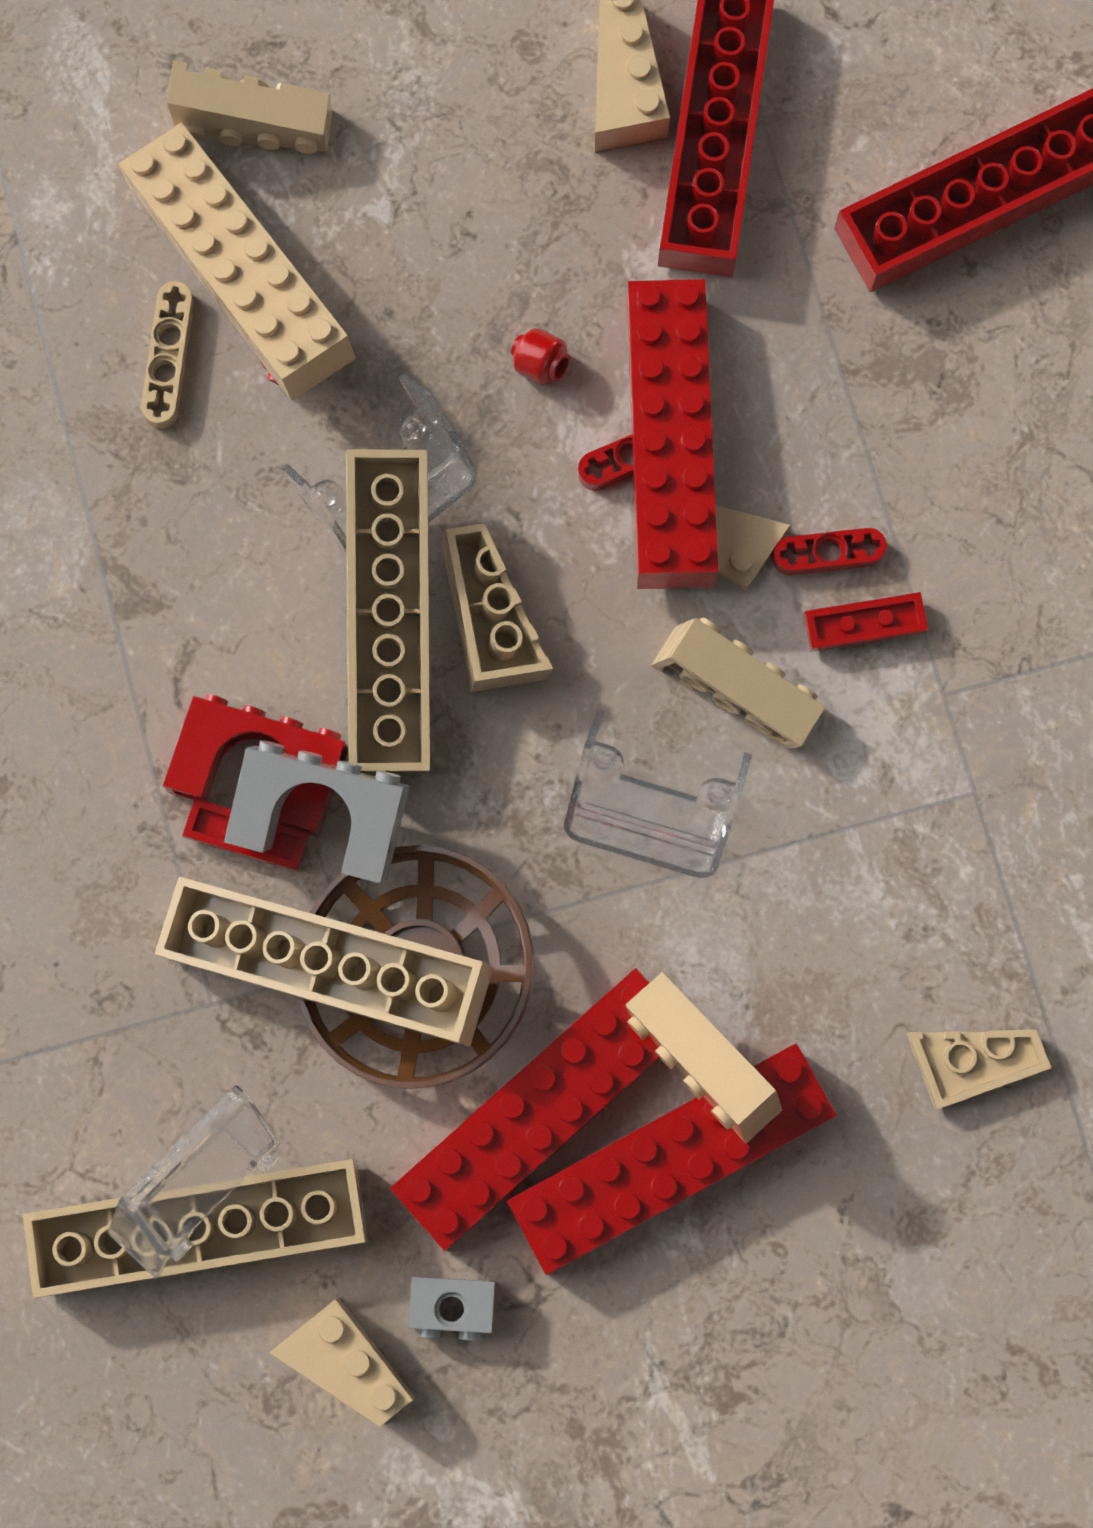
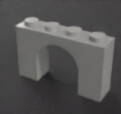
M260 741L259 746L255 745L246 748L224 843L262 853L272 849L281 809L289 793L302 783H319L335 790L343 798L351 816V832L341 873L377 883H382L388 879L410 785L399 783L401 776L385 771H377L376 776L361 773L362 766L346 761H338L337 766L322 763L323 756L307 751H299L298 756L283 753V745L268 741Z

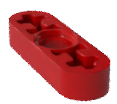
M632 434L593 450L580 459L578 478L585 488L593 491L602 490L633 476V465L625 464L619 456L624 448L632 447ZM608 455H613V462L618 470L617 472H613V465H610L602 470L601 478L596 479L594 474L587 475L590 464L595 463L597 468H601L609 464Z
M874 528L789 536L777 543L772 560L775 568L780 573L789 576L870 567L881 561L887 548V542L884 535ZM864 539H869L871 545L878 546L874 549L872 556H867L866 551L860 549L853 550L851 554L852 559H847L848 545L846 540L851 541L850 548L860 547ZM825 542L836 544L840 549V557L835 561L822 559L818 552L819 546ZM812 544L811 558L813 563H808L809 555L797 557L794 565L789 564L787 558H781L788 547L793 549L794 554L806 553L807 545Z

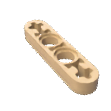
M170 281L164 284L159 289L141 402V411L147 423L157 429H165L172 426L179 414L194 310V299L189 288L184 283L178 281ZM175 294H180L182 300L185 301L178 302L176 315L178 319L171 317L172 308L169 301H167L172 300ZM168 328L179 330L181 332L180 340L174 345H164L160 342V336L164 330ZM163 364L172 365L176 369L175 376L167 382H161L155 378L156 369ZM157 390L164 392L163 401L166 408L169 409V411H162L161 417H156L153 410H151V408H157L159 405L160 396Z

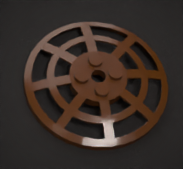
M412 845L395 847L391 864L418 860V885L395 888L372 900L356 883L361 878L341 873L321 893L309 913L326 917L335 902L345 894L360 911L350 923L351 925L364 928L370 922L379 933L465 957L466 955L461 943L478 928L486 943L489 965L493 967V971L471 1042V1047L477 1053V1056L468 1063L448 1072L427 1077H414L418 1053L441 1050L455 1043L440 1038L420 1041L421 1033L405 1029L404 1040L397 1039L374 1027L370 1023L374 1019L346 1012L350 1018L329 1032L322 1021L316 1003L298 998L300 1008L310 1031L320 1046L338 1064L356 1076L376 1084L401 1089H422L448 1084L473 1073L491 1060L508 1042L519 1025L530 999L534 978V948L530 929L520 905L507 886L489 869L466 855L447 848ZM434 861L449 863L465 869L483 880L492 890L475 906L457 892L440 886H434ZM417 898L416 919L407 920L394 926L381 911L398 901ZM434 899H440L453 904L464 911L467 916L449 931L443 926L432 922ZM502 902L510 911L519 931L523 950V965H501L498 941L487 918ZM499 982H522L520 995L512 1016L499 1036L490 1044L477 1026L490 1010L498 992ZM361 1031L377 1044L402 1052L398 1074H386L370 1068L349 1055L340 1045Z

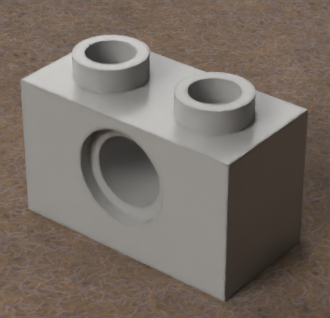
M411 1277L408 1328L417 1329V1337L442 1338V1330L459 1331L458 1339L483 1341L484 1333L493 1332L496 1281ZM446 1297H456L463 1303L464 1312L460 1319L450 1321L442 1316L440 1306Z

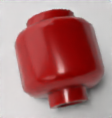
M534 328L525 335H519L511 347V354L514 356V370L539 385H548L553 381H559L565 375L570 364V355L568 354L566 343L541 328Z

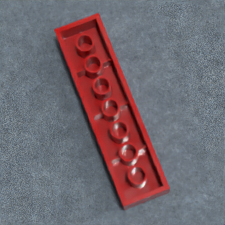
M697 0L659 248L658 267L733 277L774 0Z
M1093 88L839 210L834 230L869 292L871 293L1093 185Z
M705 279L628 281L627 324L637 589L716 588L719 569Z
M637 968L633 969L390 1187V1190L443 1251H447L659 1059L655 1052L658 1046L649 1036L643 1040L627 1023L632 1017L625 1005L649 984Z
M797 1043L753 1066L776 1090L782 1111L747 1143L732 1128L728 1130L718 1121L711 1112L714 1108L704 1097L700 1100L696 1097L507 1200L545 1275L836 1117L835 1111Z

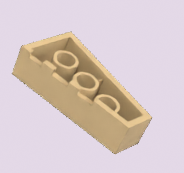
M600 0L594 152L668 138L670 116L642 0Z
M173 60L167 105L174 126L182 122L197 142H202L206 139L220 141L229 146H239L242 143L256 144L267 150L285 147L295 148L297 151L306 154H312L317 151L327 152L333 111L329 93L285 83H279L276 89L269 88L267 83L259 80L260 78L247 75L240 81L231 80L221 76V70L206 67L205 74L186 70L187 63Z
M485 523L446 529L442 540V547L470 692L547 680L553 667L538 642L539 637L521 606L522 601L505 572V565Z
M694 618L675 626L651 666L661 672L666 667H669L680 674L681 680L679 683L692 691L696 689L701 692L709 691L712 693L713 696L711 698L715 705L733 714H739L740 711L747 714L744 718L745 723L786 748L792 749L802 746L825 709L824 705L816 701L818 696L815 692L800 684L795 686L784 679L786 674L783 670L769 662L763 664L752 657L754 652L751 648L737 640L729 641L719 634L721 629L706 618H701L700 620Z
M663 972L625 1005L632 1017L627 1021L630 1027L643 1040L649 1036L658 1046L655 1052L671 1070L676 1066L686 1077L683 1082L699 1100L704 1097L714 1108L711 1112L726 1129L732 1128L745 1143L750 1141L782 1111L776 1090Z

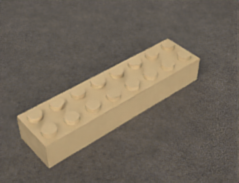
M182 122L118 163L131 191L291 401H294L356 359L346 332Z
M347 449L348 762L362 766L361 773H377V771L429 772L427 450Z
M183 877L178 878L154 955L170 961L467 1047L471 1046L493 971V967L483 961Z
M354 1159L22 1214L33 1298L369 1242L357 1161Z

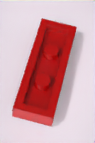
M921 592L807 610L803 614L810 652L926 634L928 631Z
M194 798L182 834L185 839L298 872L310 836L309 832L278 823L273 847L263 853L224 843L231 809Z

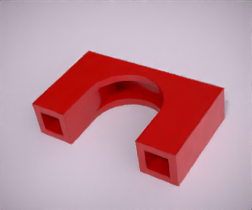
M206 694L204 699L193 696L163 787L171 794L191 800L197 798L207 801L218 767L225 754L237 744L248 740L259 739L283 745V750L287 754L298 756L299 751L316 753L323 756L322 763L337 766L338 761L345 760L348 747L345 741L340 740L341 734L326 728H319L316 733L303 729L304 724L289 717L281 716L280 721L266 718V712L256 707L243 705L242 710L227 706L228 701L216 695ZM309 782L300 784L285 799L278 822L309 832L310 836L319 838L335 790L319 783Z

